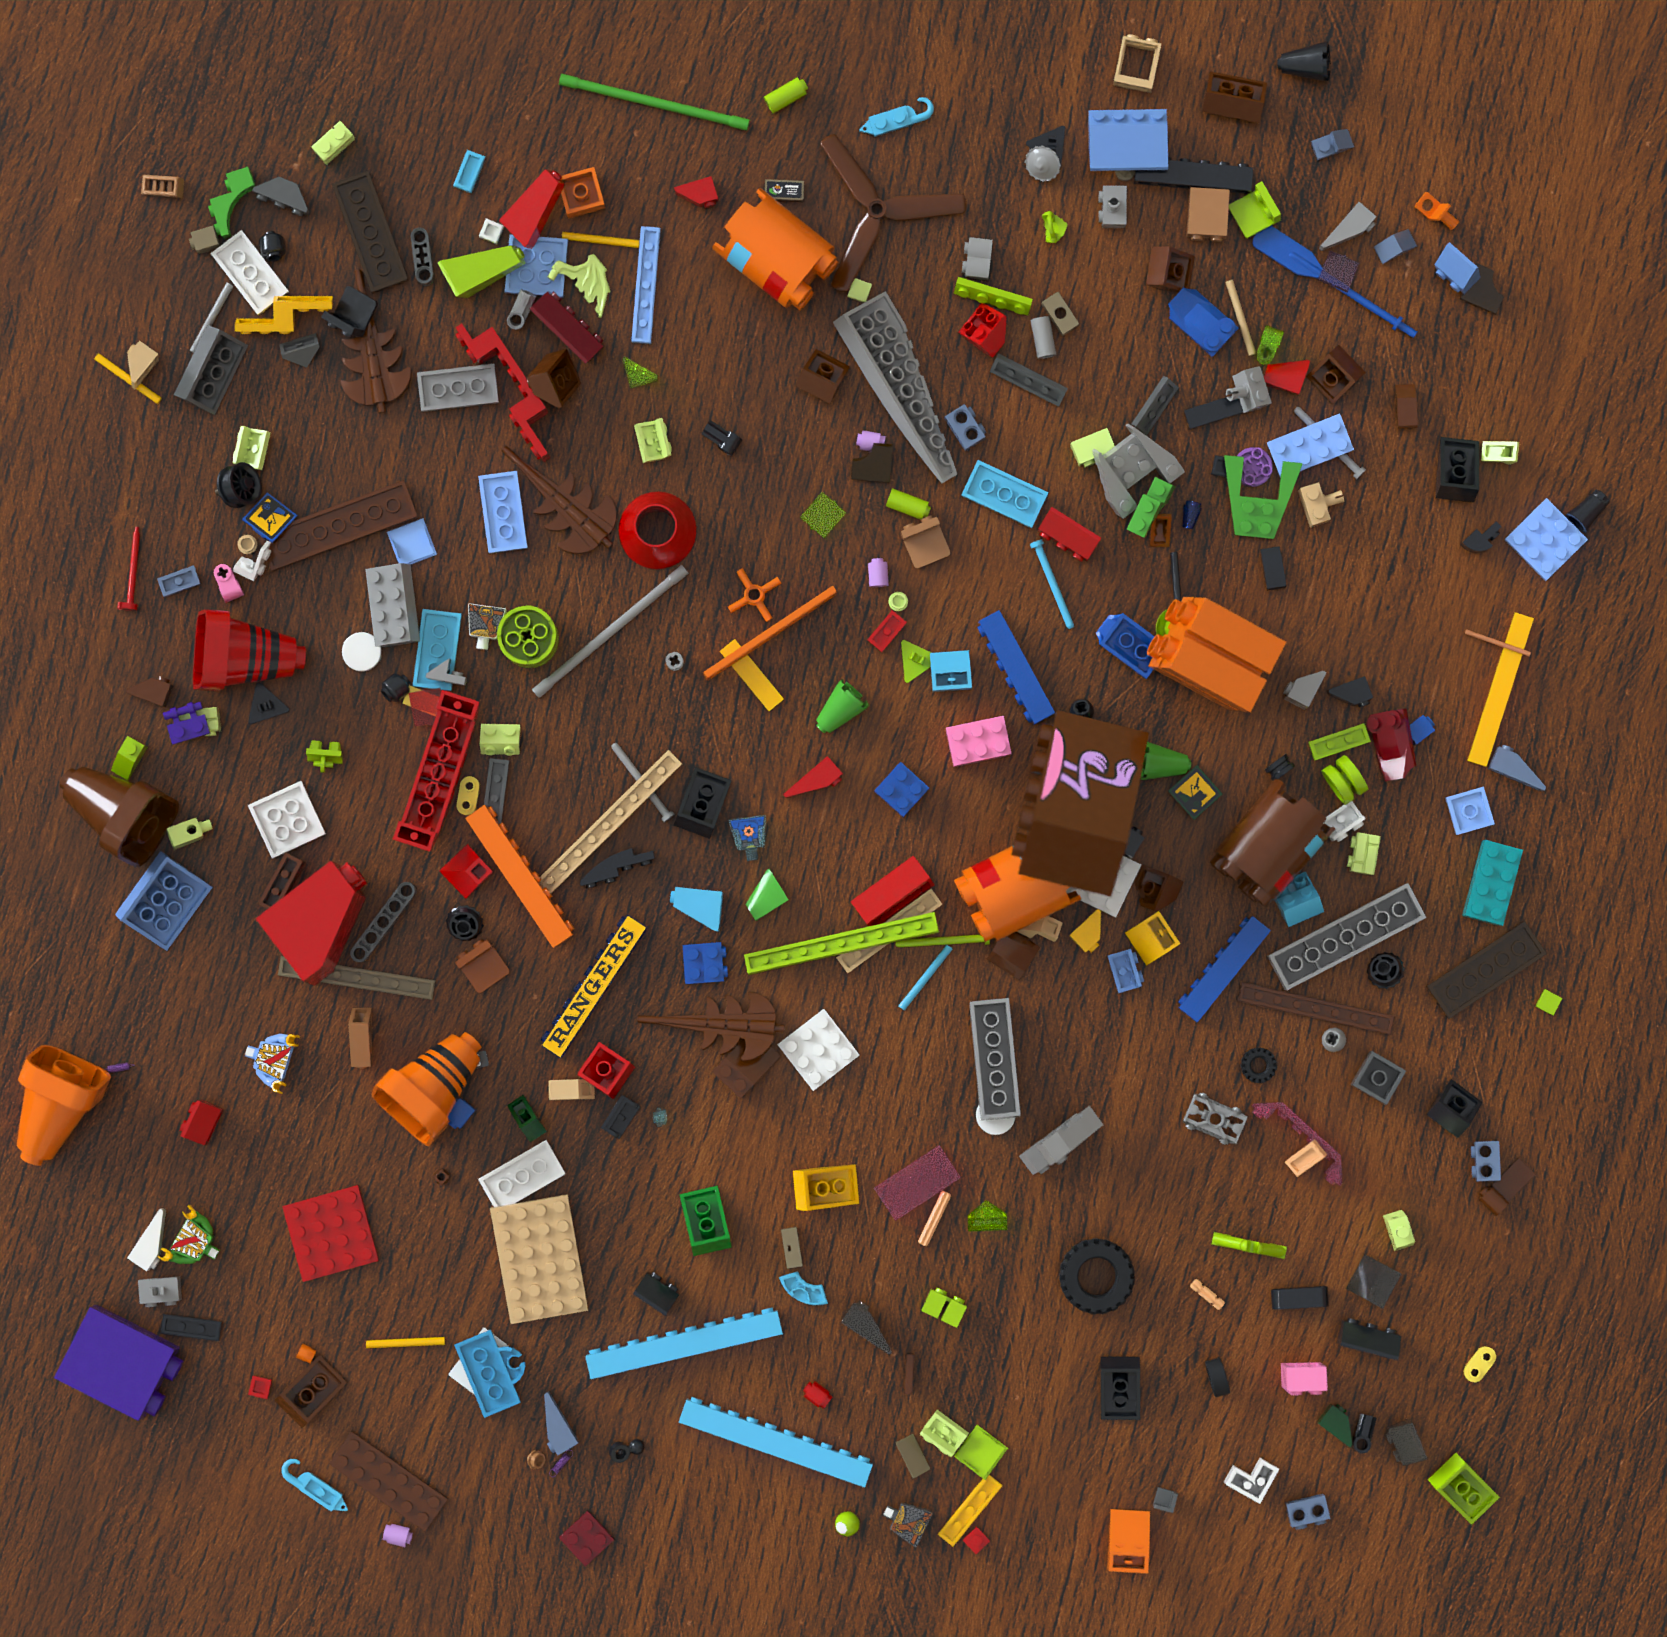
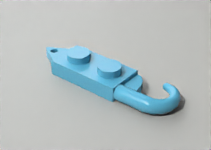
M918 98L919 102L927 104L928 109L926 112L916 115L910 106H902L868 117L869 120L859 131L876 137L927 120L933 114V103L928 98Z
M289 1459L283 1464V1477L301 1492L331 1512L333 1510L348 1511V1507L342 1497L343 1494L314 1474L305 1472L296 1478L289 1473L288 1467L294 1463L300 1464L299 1460Z

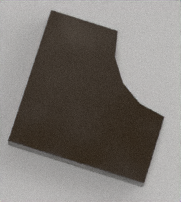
M1476 263L1475 265L1479 269L1481 278L1465 294L1462 293L1460 300L1496 315L1504 296L1494 286V270Z
M873 443L872 449L867 455L861 458H854L852 460L851 479L890 482L893 444Z

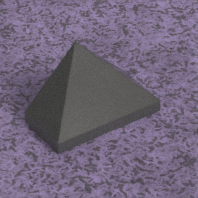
M316 333L279 344L283 359L306 368L320 347Z

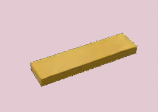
M734 639L720 650V653L727 657L741 646ZM748 655L731 665L769 712L784 700Z
M990 1474L986 1480L982 1479L938 1532V1535L953 1547L1003 1485Z

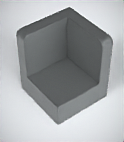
M1157 1487L1153 1507L1173 1513L1178 1493Z

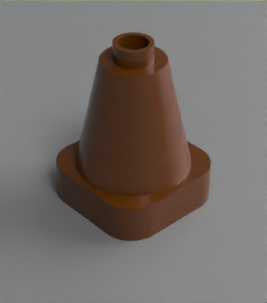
M81 767L77 770L74 768L69 769L60 781L64 800L100 837V847L134 867H140L149 860L178 813L179 803L177 800L145 781L132 783L87 767Z

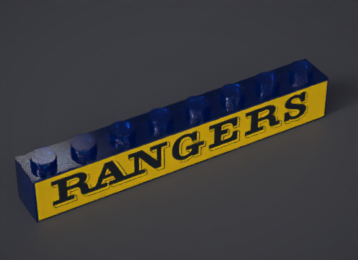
M629 915L626 918L624 916L621 917L616 925L619 927L615 934L611 933L606 940L608 945L604 950L600 949L595 957L597 962L594 966L590 965L584 973L587 977L583 983L578 982L573 990L575 995L572 999L568 998L562 1007L565 1010L561 1016L557 1014L551 1024L554 1027L550 1032L546 1031L541 1038V1041H543L541 1046L562 1059L648 929V927Z

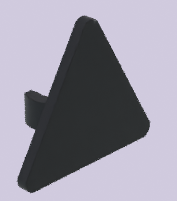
M1060 126L1026 141V146L1034 149L1035 146H1044L1056 152L1061 165L1065 126Z
M257 682L248 723L254 724L285 714L290 709L263 684Z

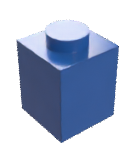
M1422 715L1410 724L1414 746L1435 731L1433 728L1435 724L1429 716L1425 717Z
M459 1098L448 1116V1124L454 1129L457 1127L462 1129L476 1109L464 1099Z

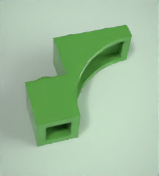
M249 167L227 173V180L224 181L228 192L231 191V193L210 199L211 205L208 208L211 216H215L217 221L214 227L217 235H221L223 239L231 237L230 217L236 203L256 186Z
M1155 477L1147 495H1142L1127 530L1145 538L1161 509L1168 504L1176 486Z

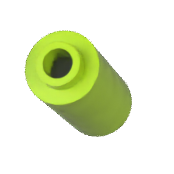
M797 77L764 96V100L774 114L807 94L805 90L808 87L803 79L799 80Z
M893 488L886 504L888 508L920 520L923 517H928L931 509L928 506V501Z

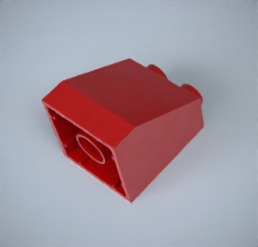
M330 861L256 918L301 980L314 986L334 972L366 900L365 895L360 889L368 883L354 865L351 866L349 862L340 866Z

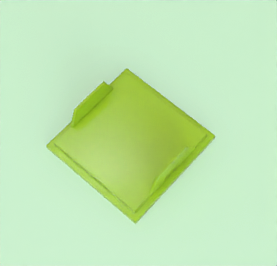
M976 1425L954 1457L986 1480L1008 1450V1447Z

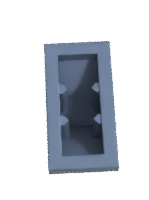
M1409 229L1388 237L1374 246V249L1381 263L1384 264L1412 250L1417 245Z

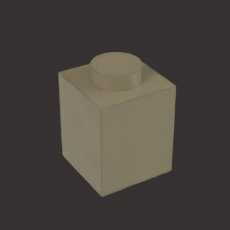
M214 226L190 232L192 236L189 239L192 250L196 249L198 254L217 249L221 246Z

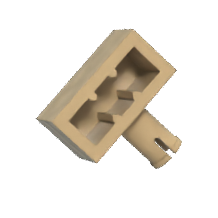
M1319 482L1298 490L1310 528L1329 522L1331 518L1328 507L1344 502V497L1336 499V497L1343 495L1341 490L1324 495Z

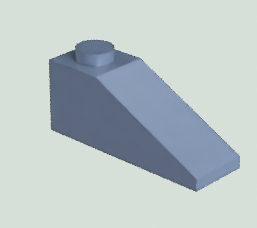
M1506 745L1496 748L1488 770L1541 792L1545 791L1546 786L1521 757L1513 752V748Z
M548 1391L544 1394L547 1437L549 1440L547 1445L552 1453L556 1452L557 1455H560L578 1444L579 1440Z

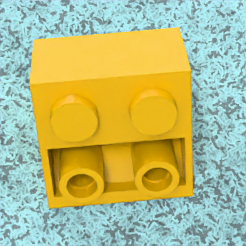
M1159 911L1125 932L1146 966L1180 945V942Z

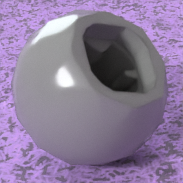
M1329 1028L1322 1036V1045L1330 1052H1338L1346 1044V1035L1339 1028Z

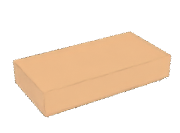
M1314 1139L1288 1158L1285 1163L1298 1177L1325 1158L1327 1153Z

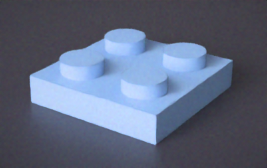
M1484 787L1445 798L1456 835L1495 824Z

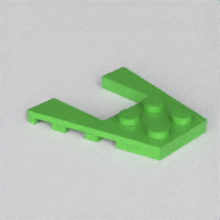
M1224 455L1234 534L1274 539L1302 463L1282 461L1277 500L1240 496L1244 457Z

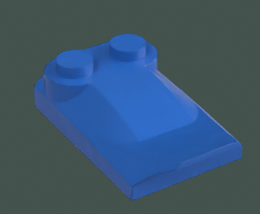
M1183 287L1168 304L1170 308L1169 319L1211 357L1239 329L1233 320L1227 318L1196 289Z
M1124 613L1109 615L1096 632L1099 645L1134 670L1138 675L1147 679L1154 670L1148 667L1152 657L1147 655V649L1155 636Z

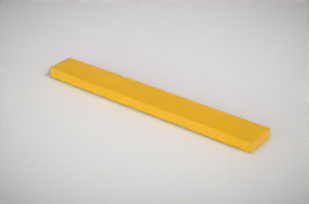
M1515 612L1505 643L1524 649L1534 618ZM1506 648L1502 650L1468 756V762L1487 767L1522 657L1520 653Z

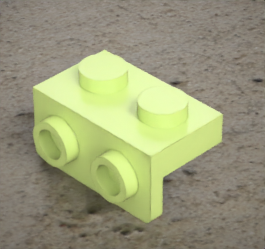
M662 418L634 425L643 463L663 460L671 456L672 448L670 442H668L666 435L667 427Z
M241 426L237 437L236 449L233 454V464L245 462L257 470H262L271 432Z
M481 724V754L508 756L520 754V724Z
M936 1410L920 1433L927 1442L934 1444L943 1454L950 1457L955 1454L958 1447L969 1434V1432L939 1410Z

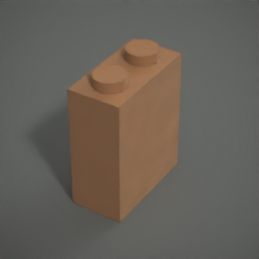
M1190 188L1187 237H1191L1193 241H1202L1203 238H1210L1212 242H1222V239H1226L1230 190Z

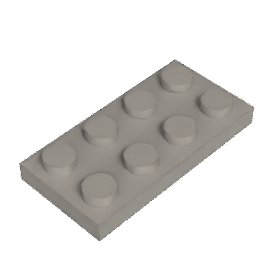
M495 364L417 372L422 412L499 403Z

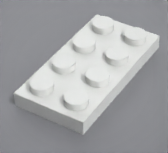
M242 230L211 253L258 316L273 305L274 296H285L289 293Z
M545 1140L478 1180L492 1205L497 1207L514 1204L566 1173L548 1141Z

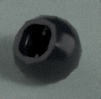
M1078 699L1071 704L1069 711L1071 714L1092 718L1094 707L1088 700Z

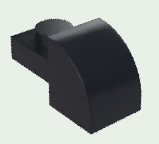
M1496 521L1483 534L1476 529L1460 545L1472 553L1485 552L1493 546L1488 539L1493 541L1500 534L1498 530L1501 528V525Z

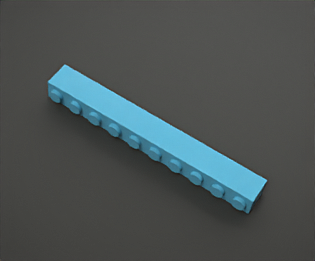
M773 1307L761 1310L762 1314L758 1315L750 1312L742 1314L743 1318L735 1320L733 1316L723 1319L724 1323L716 1324L715 1321L704 1323V1327L698 1329L696 1325L686 1327L685 1332L678 1333L677 1330L666 1332V1336L658 1338L657 1334L646 1337L647 1341L643 1342L635 1339L627 1341L628 1345L620 1347V1344L608 1346L609 1350L601 1351L600 1348L589 1350V1354L585 1357L590 1379L781 1335L783 1331L778 1310L773 1311Z
M691 1397V1400L686 1399L679 1423L856 1485L866 1486L873 1463L869 1462L870 1458L859 1455L858 1458L851 1456L852 1452L841 1448L840 1451L834 1450L832 1445L824 1442L819 1445L814 1443L813 1438L803 1436V1438L796 1437V1433L787 1429H784V1432L776 1430L777 1426L773 1424H759L756 1418L747 1416V1419L739 1417L740 1413L736 1411H722L721 1406L712 1403L709 1406L702 1404L703 1400Z

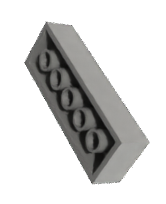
M1009 998L972 1001L969 1003L980 1119L984 1121L1020 1117Z

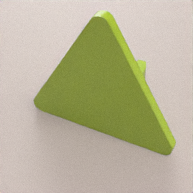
M903 640L901 646L904 679L906 683H909L931 667L930 653L932 652Z

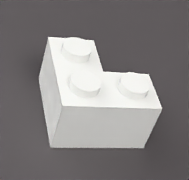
M1259 1458L1251 1474L1233 1465L1224 1483L1260 1504L1279 1468L1262 1458Z

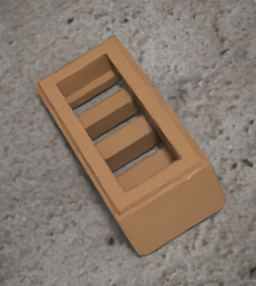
M143 175L142 195L183 198L184 179L172 176ZM150 180H153L152 191L149 190ZM158 181H160V189H159V191H157ZM166 182H168V190H167V192L165 191V189H166Z

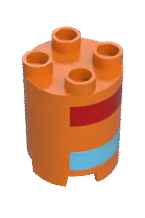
M759 188L756 193L759 194L758 197L762 201L756 207L744 202L724 227L730 233L729 237L731 238L726 247L724 248L716 242L712 250L783 307L788 308L793 305L801 311L814 295L812 287L809 285L818 275L823 280H826L837 267L839 262L836 260L837 257L832 254L835 247L762 188Z
M1013 846L962 870L963 876L954 880L967 906L977 904L979 911L971 914V918L985 942L992 938L996 941L1003 939L1081 900V896L1076 891L1067 894L1066 890L1070 888L1069 886L1018 874L1021 858L1011 856Z

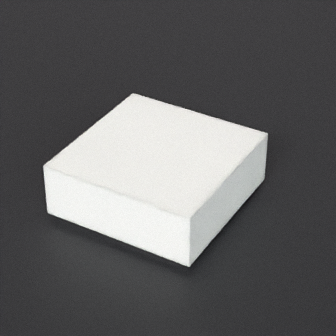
M486 219L479 238L497 245L504 226Z

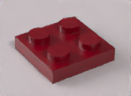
M589 1510L559 1536V1539L585 1567L614 1541L610 1533Z

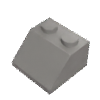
M1321 671L1298 678L1293 682L1290 681L1283 692L1286 695L1284 700L1303 710L1307 709L1327 672Z

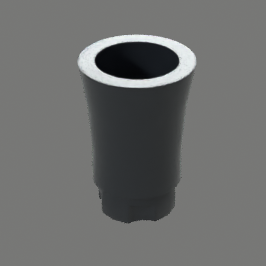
M1596 489L1578 506L1568 512L1566 517L1579 531L1586 533L1596 518L1606 509L1610 500L1602 491Z

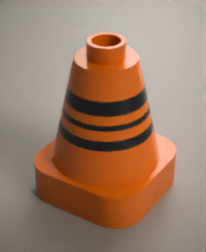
M464 1032L460 1037L451 1034L400 1070L396 1071L391 1068L374 1086L371 1095L378 1105L412 1136L429 1147L446 1129L449 1123L448 1116L480 1062V1058L476 1053L482 1047L467 1032Z

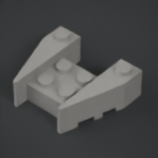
M1126 424V427L1131 434L1104 455L1096 449L1092 450L1105 491V498L1116 515L1122 519L1137 508V504L1127 489L1152 470L1156 469L1162 479L1169 484L1185 472L1175 456L1130 424Z
M1088 1106L1082 1112L1074 1114L1042 1140L1036 1142L1019 1157L1032 1175L1037 1172L1042 1174L1050 1168L1049 1165L1054 1163L1059 1165L1067 1159L1066 1154L1103 1126V1123L1091 1107Z

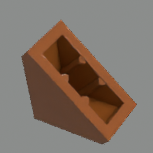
M1172 514L1157 515L1150 527V547L1170 546Z

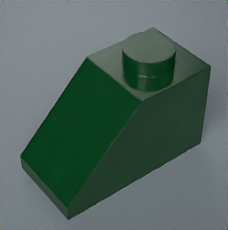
M524 1095L507 1105L519 1128L530 1142L547 1132Z
M1330 1403L1317 1423L1350 1448L1352 1446L1349 1417L1344 1414L1347 1410L1339 1404L1334 1406Z

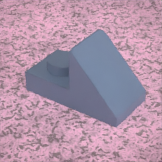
M1348 129L1332 131L1330 135L1311 141L1317 160L1354 148Z

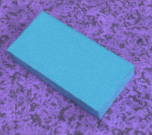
M467 150L453 186L472 194L486 157Z

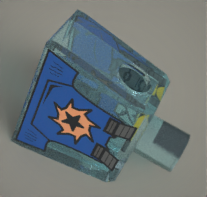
M766 815L730 819L729 825L737 851L745 850L747 861L758 860L757 848L765 847Z

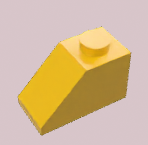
M1097 909L1069 935L1085 953L1088 950L1092 952L1099 946L1097 942L1100 940L1101 911Z

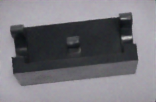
M621 1095L601 1126V1129L620 1139L641 1106L626 1096Z

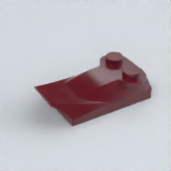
M1407 708L1369 715L1367 727L1373 735L1379 769L1384 781L1405 778L1407 773L1417 766Z

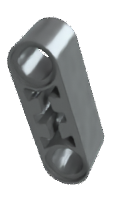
M415 228L411 232V244L416 279L422 286H430L435 280L430 237L425 229ZM418 234L425 235L423 242L415 241ZM419 248H423V252L427 256L424 258L426 266H423L421 259L418 258L421 257V250ZM423 272L430 273V278L426 281L420 279Z

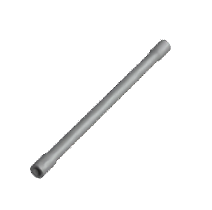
M680 565L639 602L549 677L536 685L532 691L538 698L543 696L555 683L669 588L688 575L687 570Z

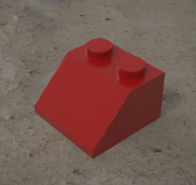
M599 1042L577 1075L611 1099H614L635 1067L629 1061Z

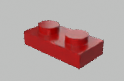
M892 610L867 641L882 653L907 622Z

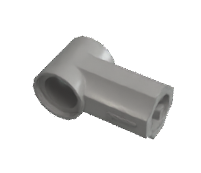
M520 290L507 318V324L510 328L520 329L526 322L530 308L536 298L533 293ZM519 315L522 322L520 324L514 323L512 316Z

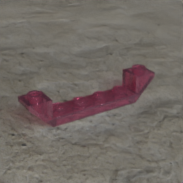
M1283 1102L1253 1103L1251 1105L1254 1109L1252 1113L1260 1120L1262 1117L1267 1120L1277 1109L1279 1110L1277 1114L1284 1121L1288 1119L1293 1123L1291 1127L1298 1134L1303 1132L1308 1137L1306 1139L1308 1143L1315 1139L1327 1153L1325 1158L1328 1161L1333 1160L1323 1172L1327 1175L1325 1179L1332 1186L1335 1184L1340 1186L1342 1184L1341 1155Z

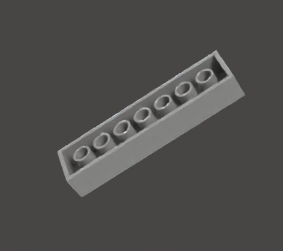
M1406 883L1267 955L1286 991L1425 919L1426 916L1410 885Z

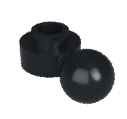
M640 1439L632 1440L628 1446L623 1442H615L609 1448V1456L614 1462L622 1463L628 1459L630 1453L634 1455L641 1454L645 1446Z

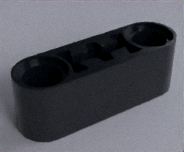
M1328 1286L1271 1289L1272 1309L1329 1306Z

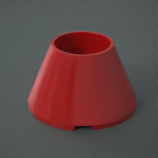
M649 492L635 498L625 508L619 522V539L625 553L635 563L649 569H665L680 563L692 550L696 539V522L690 508L680 498L666 492ZM659 511L670 515L675 521V530L667 542L660 545H651L639 537V524L647 514Z

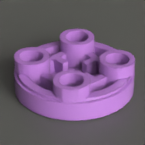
M1258 447L1244 449L1237 455L1244 457L1241 484L1248 487H1257L1269 479L1273 466L1271 458L1265 451Z

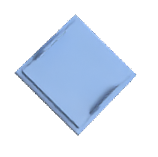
M423 518L387 532L398 563L414 564L437 555Z

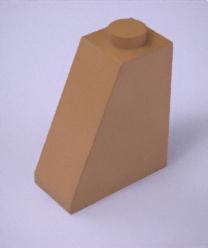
M352 1008L348 1023L351 1067L364 1069L371 1067L373 1059L372 1008Z

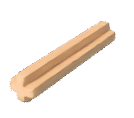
M941 1192L918 1240L919 1244L928 1246L951 1198L950 1193Z

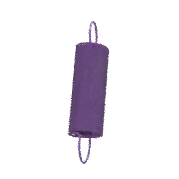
M128 1062L108 1066V1073L129 1070Z
M565 1452L551 1470L557 1475L568 1462L570 1456Z

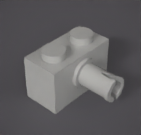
M1103 186L1098 196L1099 203H1102V211H1099L1098 221L1102 222V228H1126L1127 186Z
M1260 366L1243 370L1232 376L1235 388L1226 390V395L1232 394L1227 399L1229 401L1240 399L1244 413L1259 410L1272 403Z

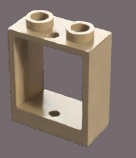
M1131 34L1123 36L1113 85L1151 93L1161 43L1151 38L1141 40L1138 36ZM1126 46L1154 51L1149 80L1120 75Z

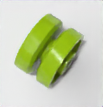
M1346 755L1336 760L1337 769L1332 765H1328L1321 770L1326 782L1344 805L1354 800L1353 792L1361 795L1369 790L1361 773Z

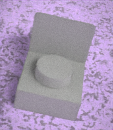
M450 658L426 674V678L461 686H466L467 678L463 677V673L452 671L449 674Z

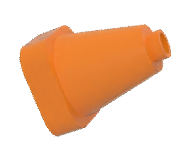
M41 1045L26 1057L18 1077V1081L25 1087L16 1143L17 1147L22 1151L20 1158L36 1166L42 1165L44 1160L53 1159L85 1113L103 1099L111 1079L110 1074L101 1067L57 1047Z

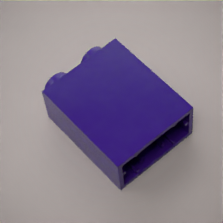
M94 1305L89 1308L54 1378L139 1421L145 1418L146 1414L153 1417L157 1415L166 1397L159 1393L158 1390L164 1378L172 1382L174 1381L184 1360L176 1357L180 1349L179 1346L99 1305Z

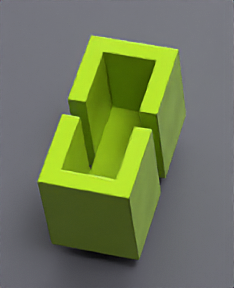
M936 1287V1290L931 1289L921 1311L938 1319L945 1302L948 1301L941 1321L957 1328L967 1308V1305L964 1304L965 1300L954 1296L952 1299L946 1296V1291Z

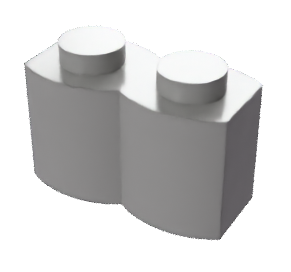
M969 237V242H965L964 254H967V261H963L962 273H965V278L988 281L993 240Z

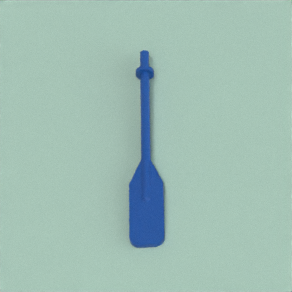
M1273 226L1262 230L1254 236L1252 244L1257 250L1294 274L1322 279L1392 324V330L1395 331L1398 328L1412 338L1416 335V330L1402 322L1403 317L1399 316L1397 319L1327 274L1310 250Z

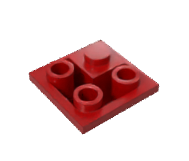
M981 303L958 333L980 351L993 358L1005 343L1007 317L992 307Z
M468 844L439 870L465 899L494 873Z

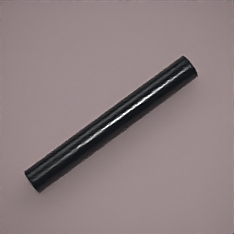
M1171 552L1174 600L1182 601L1178 552Z

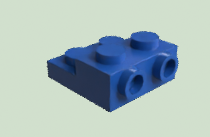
M722 942L682 945L685 984L723 982L724 977H728L727 965L723 966V958H726V946H722Z

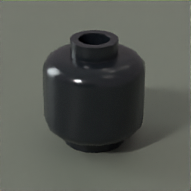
M269 231L259 239L260 252L263 258L270 262L282 259V256L286 253L282 235Z
M394 673L382 682L381 693L389 702H398L409 694L410 681L405 675L400 676Z

